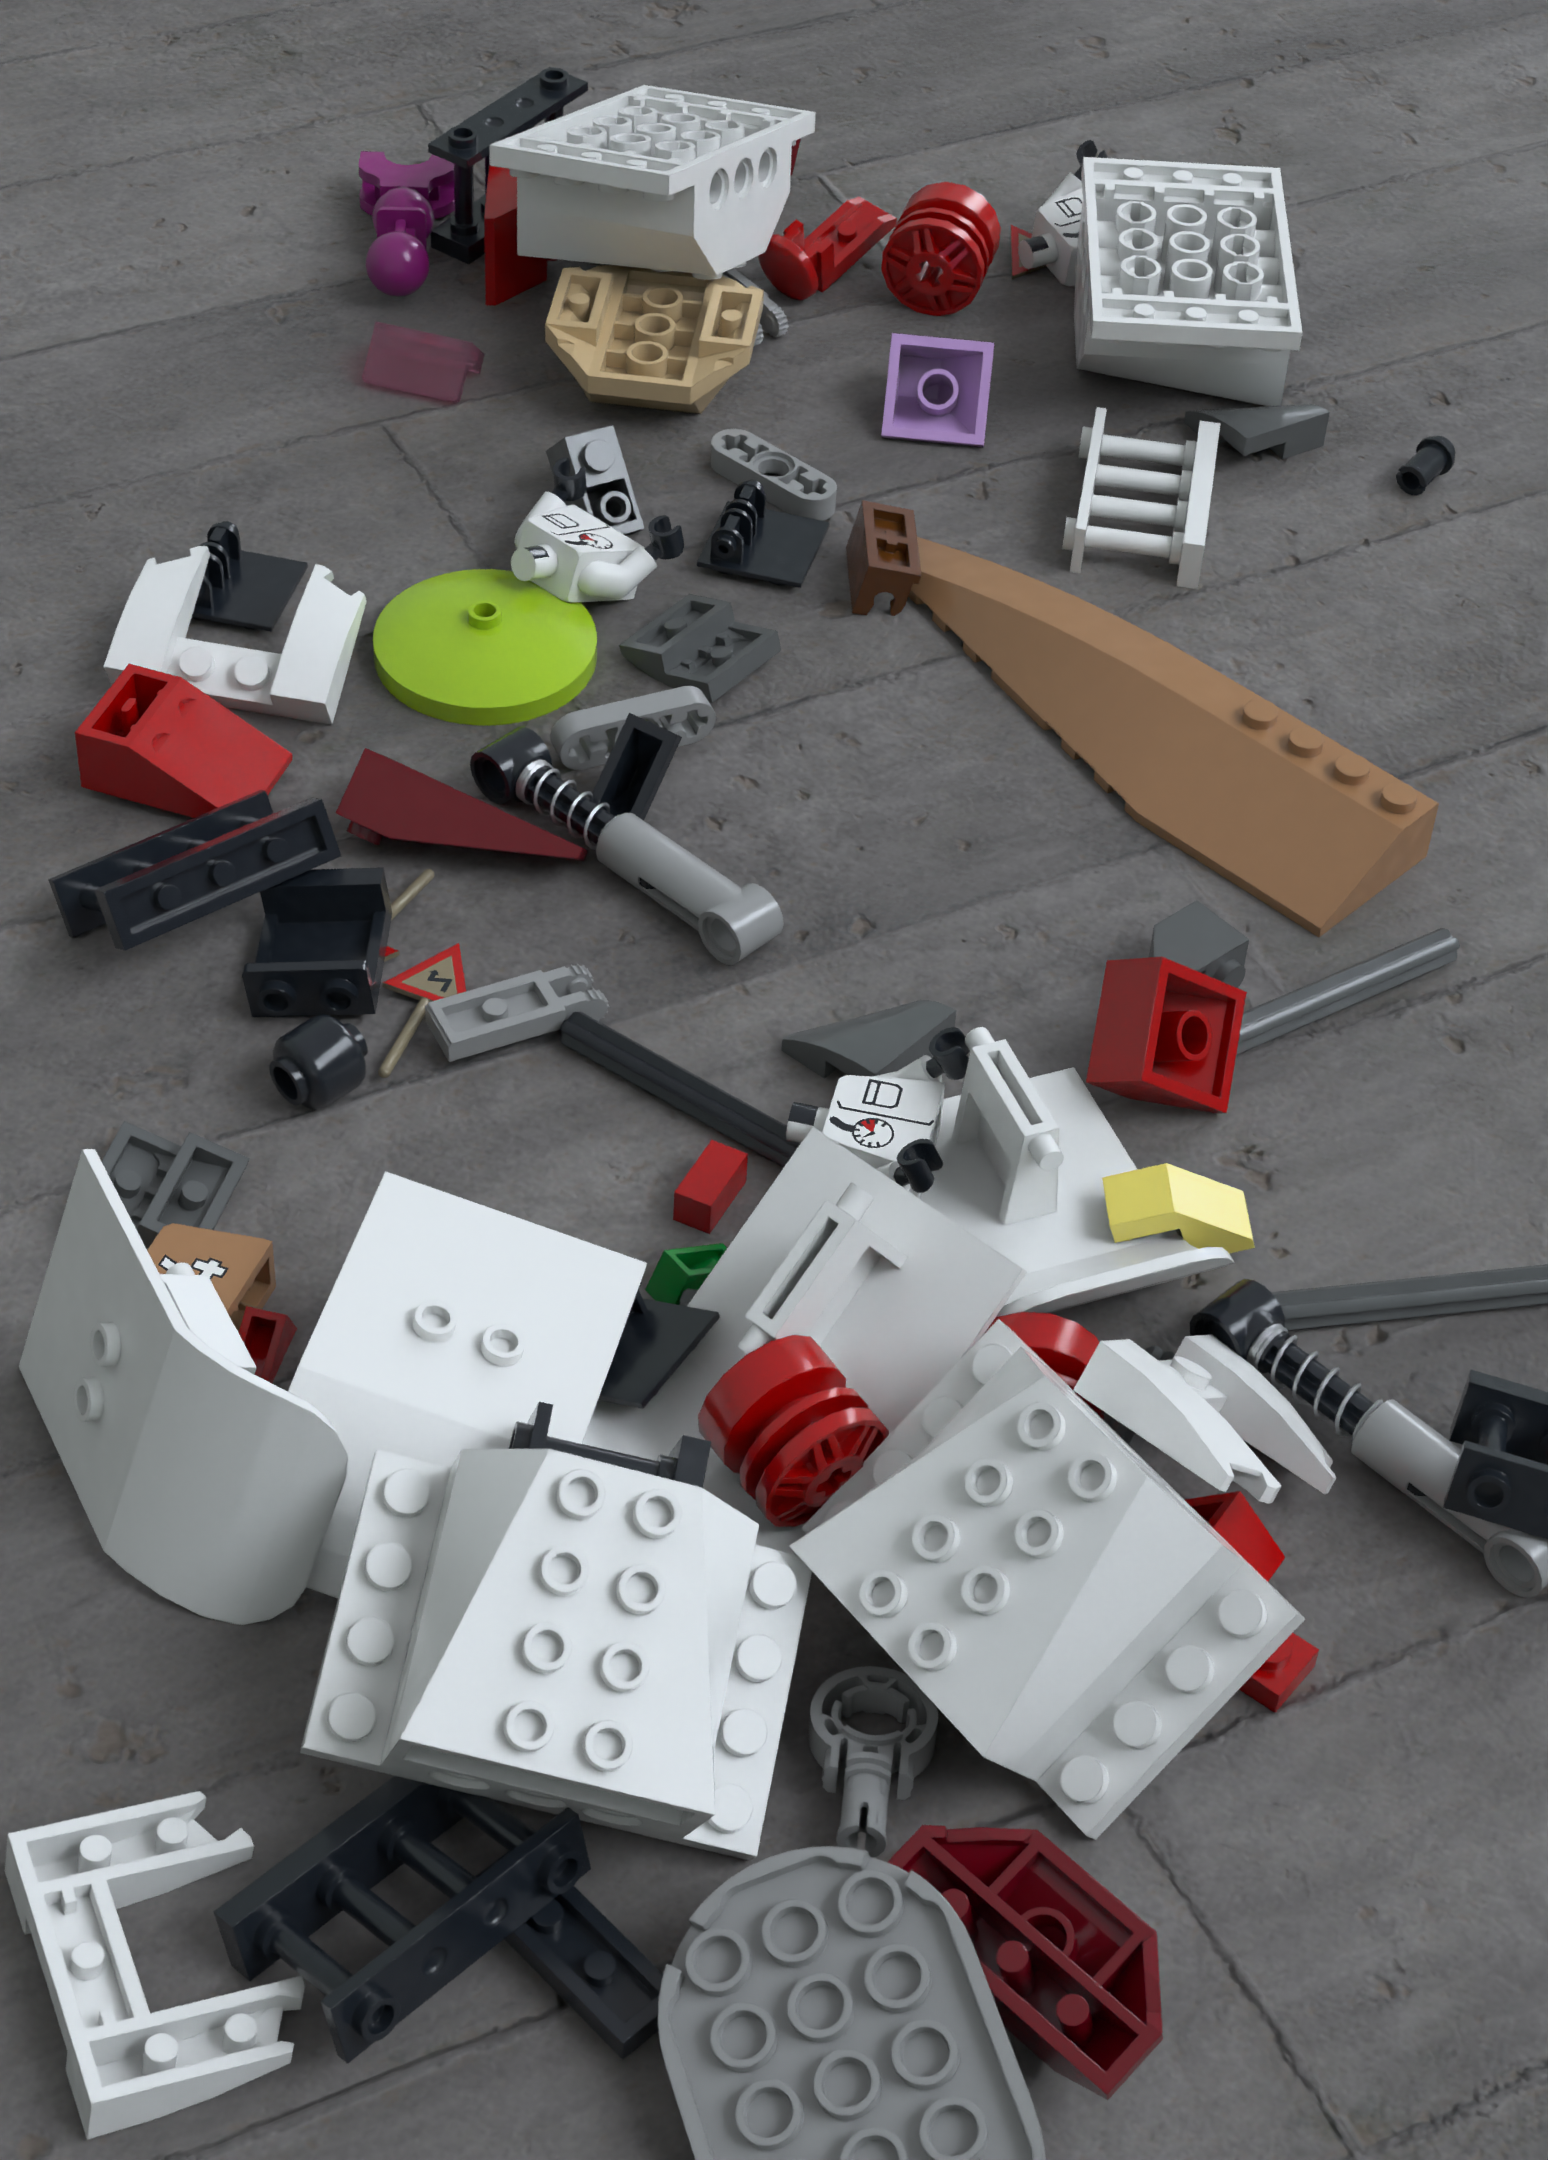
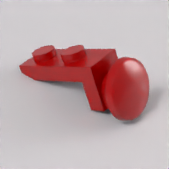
M859 196L847 200L805 239L804 224L796 219L783 230L784 236L772 235L766 252L758 255V260L765 276L776 289L792 299L805 300L814 295L817 290L822 293L827 290L896 226L897 218Z

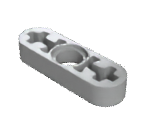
M725 429L717 432L712 437L710 464L716 473L737 485L748 480L760 482L766 493V501L788 514L824 521L835 513L837 484L831 477L748 431ZM773 473L780 474L783 476H767L764 474Z
M682 686L568 713L553 726L550 741L566 767L582 770L606 764L629 713L681 736L682 739L678 747L698 742L706 737L715 725L716 714L699 688Z

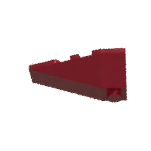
M367 748L362 753L336 811V814L351 820L346 830L347 832L378 846L383 836L403 842L585 861L589 850Z

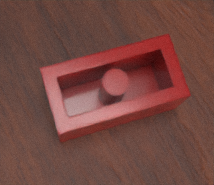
M711 1140L674 1191L673 1220L710 1234L746 1183L748 1153Z

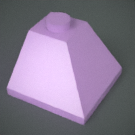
M892 333L881 438L984 447L994 343Z

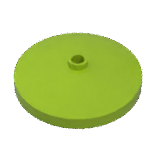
M497 569L463 570L423 580L394 597L382 610L373 630V658L377 675L386 689L403 704L419 713L457 724L475 726L506 725L535 719L553 712L569 703L586 687L594 673L597 662V632L591 615L581 602L570 603L562 601L530 580H519L513 571Z

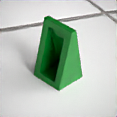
M723 1243L664 1250L645 1291L655 1301L679 1305L683 1291L686 1289L699 1290L727 1250V1247Z

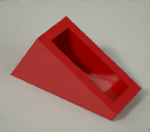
M246 1306L238 1333L257 1367L254 1375L273 1383L297 1327L288 1315Z

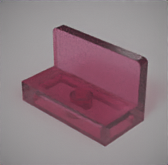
M375 322L362 380L369 385L457 404L461 400L467 372L480 374L485 354L472 342Z

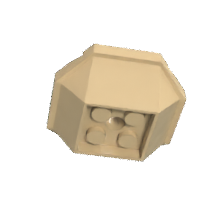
M600 265L586 271L580 267L563 268L545 323V342L576 378L591 402L701 414L729 378L750 364L763 309L764 290L753 286L745 288L736 280L724 276L715 280H702L694 278L692 273L659 272L647 268L618 265Z

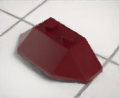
M922 1825L888 1860L887 1863L893 1864L909 1873L912 1870L924 1878L952 1906L964 1924L974 1945L1004 2027L1053 2071L1109 2100L1163 2040L1157 1931L1036 1829L988 1827L946 1829V1826Z

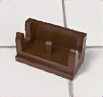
M862 500L846 546L852 613L867 616L874 606L875 596L882 592H888L894 596L890 601V613L892 616H895L905 607L913 583L919 584L921 579L914 510Z

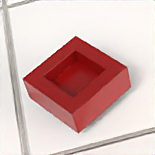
M1292 1633L1239 1690L1276 1713L1315 1667L1319 1649Z

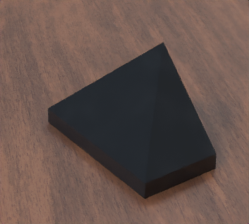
M629 713L593 790V802L597 805L608 803L610 814L613 816L633 813L644 821L682 737Z

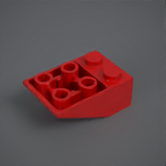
M133 664L126 666L75 731L81 787L192 818L259 790H266L268 795L293 760L291 752L182 677Z

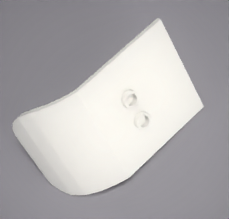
M984 1027L975 1028L966 1035L965 1044L970 1050V1056L962 1093L958 1096L943 1099L941 1127L935 1146L944 1165L940 1170L932 1171L935 1178L934 1183L928 1191L922 1193L921 1200L1027 1271L996 1317L1018 1312L1052 1313L1234 1263L1232 1257L1224 1248L1205 1247L1198 1249L1183 1240L1176 1230L1115 1243L1109 1226L1102 1177L1138 1169L1075 1068L1072 1067L1029 1078L1006 1039L995 1042L989 1031Z
M812 1126L687 1305V1307L718 1312L720 1315L718 1321L643 1409L598 1400L582 1444L657 1461L660 1454L669 1456V1453L682 1435L705 1440L699 1432L698 1414L707 1394L723 1374L752 1351L770 1341L791 1335L812 1337L845 1376L846 1388H853L868 1404V1409L881 1420L889 1430L890 1435L984 1335L1027 1271ZM710 1447L703 1489L759 1524L755 1545L797 1555L790 1548V1545L806 1535L802 1529L805 1524L795 1527H776L756 1506V1501L740 1485V1473H733Z
M82 1149L19 1363V1369L103 1551L126 1572L153 1591L200 1616L237 1625L270 1620L293 1607L307 1587L346 1480L348 1454L332 1422L309 1402L254 1375L257 1367L208 1275H195L192 1267L187 1263H177L171 1266L166 1274H159L96 1150Z
M385 1171L288 1390L289 1393L309 1402L332 1422L348 1454L346 1480L306 1588L335 1598L339 1597L373 1456L377 1449L451 1468L462 1449H509L516 1421L528 1423L539 1401L553 1404L547 1436L582 1444L647 1263Z

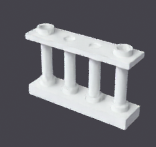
M1096 407L1093 428L1083 426L1079 458L1087 459L1078 516L1077 518L1067 517L1062 549L1072 550L1070 572H1081L1085 547L1169 558V564L1179 565L1176 586L1198 589L1221 423L1200 421L1197 441L1186 440V445L1104 435L1107 408ZM1100 455L1182 466V474L1177 475L1099 464ZM1095 485L1173 495L1178 496L1177 505L1094 495ZM1090 516L1171 526L1174 527L1173 537L1090 526L1089 519Z

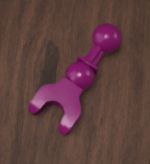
M361 151L358 162L359 177L362 179V187L359 194L360 208L372 215L374 229L377 233V239L371 244L366 255V271L372 284L381 292L396 297L407 296L417 291L427 279L430 267L429 256L426 251L427 238L432 232L434 219L444 217L455 210L454 163L432 154L429 160L423 163L402 165L387 160L385 152Z

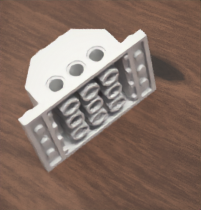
M642 85L490 144V166L510 169V175L517 177V255L647 268L659 272L692 273V276L697 279H719L722 277V273L732 268L746 266V261L766 252L790 193L792 146L796 145V140L815 132V112Z
M1083 157L1081 172L1083 203L1077 243L1074 298L1077 369L1265 406H1281L1290 350L1299 351L1302 326L1280 168Z
M999 1319L864 1461L863 1467L840 1487L802 1527L806 1535L790 1545V1548L984 1758L1036 1781L1086 1836L1095 1840L1305 1620L1270 1583L1027 1344Z
M377 1449L373 1456L300 1753L469 1794L485 1796L494 1800L557 1815L569 1807L579 1815V1819L582 1821L750 1861L757 1857L812 1570L798 1555L755 1545L759 1524L702 1487L553 1449H462L451 1468Z

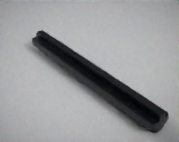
M573 1012L568 1020H564L560 1028L562 1031L560 1038L562 1044L784 1168L801 1144L786 1140L787 1125L583 1012Z

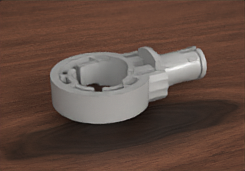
M875 1666L856 1667L839 1672L827 1679L817 1689L810 1706L809 1746L814 1758L823 1768V1788L827 1792L836 1793L839 1765L845 1768L840 1826L836 1836L837 1846L857 1849L858 1834L863 1832L866 1834L864 1851H868L869 1856L873 1858L884 1852L887 1845L886 1824L891 1774L899 1771L897 1800H906L911 1796L914 1778L928 1766L936 1745L937 1707L915 1682L902 1672ZM859 1711L882 1715L887 1713L895 1717L900 1723L906 1722V1728L902 1732L897 1730L886 1735H868L858 1732L848 1725L843 1726L841 1715L847 1718Z

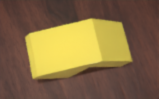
M1168 1163L1102 1177L1109 1226L1115 1243L1180 1229L1183 1240L1198 1249L1222 1247L1228 1253H1234L1255 1248L1246 1199L1242 1190Z

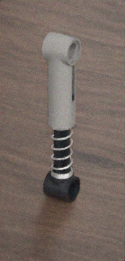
M525 726L517 727L471 756V774L480 791L490 801L496 804H505L511 799H515L518 802L534 804L540 814L551 815L552 821L557 826H567L569 833L573 837L584 838L586 845L590 849L596 850L597 860L699 931L703 944L718 961L726 965H735L782 932L784 926L782 912L778 903L766 889L755 883H747L743 887L738 886L633 813H624L617 816L610 814L608 803L597 805L593 802V794L590 791L581 794L576 790V782L574 780L564 782L560 779V771L557 768L553 769L551 755L547 746L532 729ZM539 805L542 806L543 808H545L547 811H543V810L539 807ZM555 816L558 817L560 820H562V821L565 822V823L559 822V821L555 818ZM572 828L575 829L576 831H578V832L581 833V834H576V833L572 830ZM589 840H591V841H592L593 843H595L597 846L592 845V844L589 842Z
M1250 1279L1238 1281L1193 1315L1189 1323L1191 1336L1213 1335L1253 1365L1260 1373H1270L1271 1382L1275 1388L1288 1387L1291 1389L1294 1402L1297 1404H1311L1314 1416L1318 1420H1332L1335 1423L1336 1433L1339 1436L1352 1435L1351 1453L1482 1552L1489 1571L1506 1590L1517 1596L1530 1598L1538 1595L1548 1586V1539L1443 1508L1444 1499L1461 1449L1394 1399L1387 1400L1384 1403L1381 1399L1373 1403L1360 1393V1383L1352 1387L1338 1377L1340 1373L1339 1367L1330 1371L1317 1361L1319 1356L1317 1351L1309 1355L1296 1345L1297 1336H1290L1285 1327V1316L1281 1305L1264 1285ZM1275 1378L1278 1379V1380H1279L1281 1383H1283V1384H1278V1383L1275 1381ZM1296 1394L1299 1395V1396H1300L1301 1398H1303L1304 1400H1300L1298 1397H1296ZM1317 1410H1319V1411H1320L1321 1413H1323L1325 1416H1321V1415L1318 1413ZM1339 1426H1340L1342 1429H1344L1346 1432H1342V1431L1339 1429Z

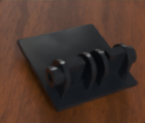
M748 480L736 487L734 500L731 502L727 501L697 560V566L717 570L723 574H736L769 581L775 585H789L801 588L828 531L830 522L766 509V493L762 484L756 480Z
M223 521L212 525L207 533L208 542L200 545L208 547L210 557L192 618L207 619L243 626L247 629L272 632L306 572L308 563L241 550L239 530L233 523Z
M638 1288L598 1400L643 1409L720 1318L719 1313L643 1299Z

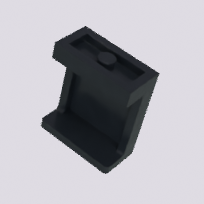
M384 868L311 869L261 891L260 895L265 917L255 963L245 964L242 973L252 1017L376 1014L392 918V908Z

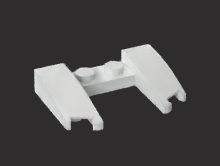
M207 546L190 548L191 556L157 564L155 557L147 560L127 600L104 664V669L111 684L115 682L128 664H133L182 677L224 707L333 724L366 605L365 594L358 591L349 596L331 583L334 579L332 571L325 566L315 564L297 608L282 654L186 638L210 557Z
M1213 1335L1185 1336L1173 1359L1160 1361L1130 1339L1100 1341L1073 1389L1083 1398L1220 1491L1226 1492L1233 1480L1251 1493L1258 1501L1269 1504L1274 1501L1282 1487L1244 1441L1323 1494L1329 1492L1336 1480V1475L1330 1469L1333 1459L1292 1404L1253 1365Z
M200 1791L8 1833L5 1874L24 1935L31 1933L67 2048L66 2073L87 2140L146 2123L207 2101L291 2063L294 2043L277 2042L282 2012L301 2009L305 1988L301 1976L153 2013L149 2011L116 1909L165 1894L250 1860L253 1855L254 1845L252 1839L243 1829L239 1828L226 1839L217 1841L194 1820L205 1809L206 1796Z

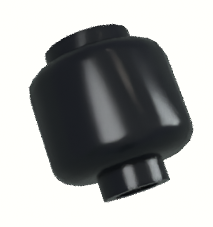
M318 1015L284 1034L276 1041L273 1048V1061L269 1065L270 1075L277 1090L289 1103L295 1106L302 1104L314 1110L322 1109L362 1084L366 1075L364 1056L368 1053V1047L363 1035L351 1023L342 1024L339 1020L329 1015Z

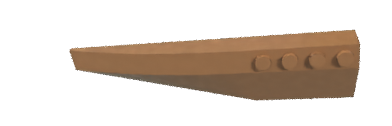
M917 537L921 579L919 584L913 583L908 597L915 604H926L933 611L932 621L944 632L952 630L963 641V651L975 663L983 660L992 669L991 679L1043 730L1053 729L1062 738L1061 748L1073 760L1082 758L1095 771L1094 781L1107 793L1116 791L1126 801L1124 810L1137 823L1312 934L1321 937L1427 857L1439 803L1417 791L1409 784L1402 782L1367 761L1364 757L1357 755L1317 729L1310 727L1272 702L1265 700L1205 663L1126 620L1074 595L997 563Z

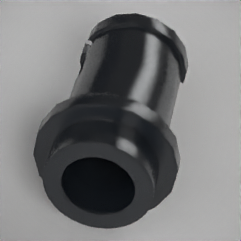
M1443 436L1424 438L1417 445L1416 454L1398 470L1396 480L1399 487L1410 495L1417 496L1422 494L1438 475L1448 473L1454 466L1455 448L1453 444Z

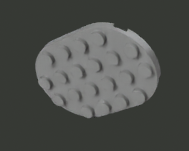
M824 1846L791 1850L768 1857L735 1874L714 1890L690 1917L691 1927L680 1943L671 1965L666 1964L658 2001V2029L665 2066L695 2160H1046L1042 2130L1034 2104L974 1945L964 1924L952 1906L939 1891L912 1870L909 1873L893 1864L870 1857L868 1851L854 1848Z

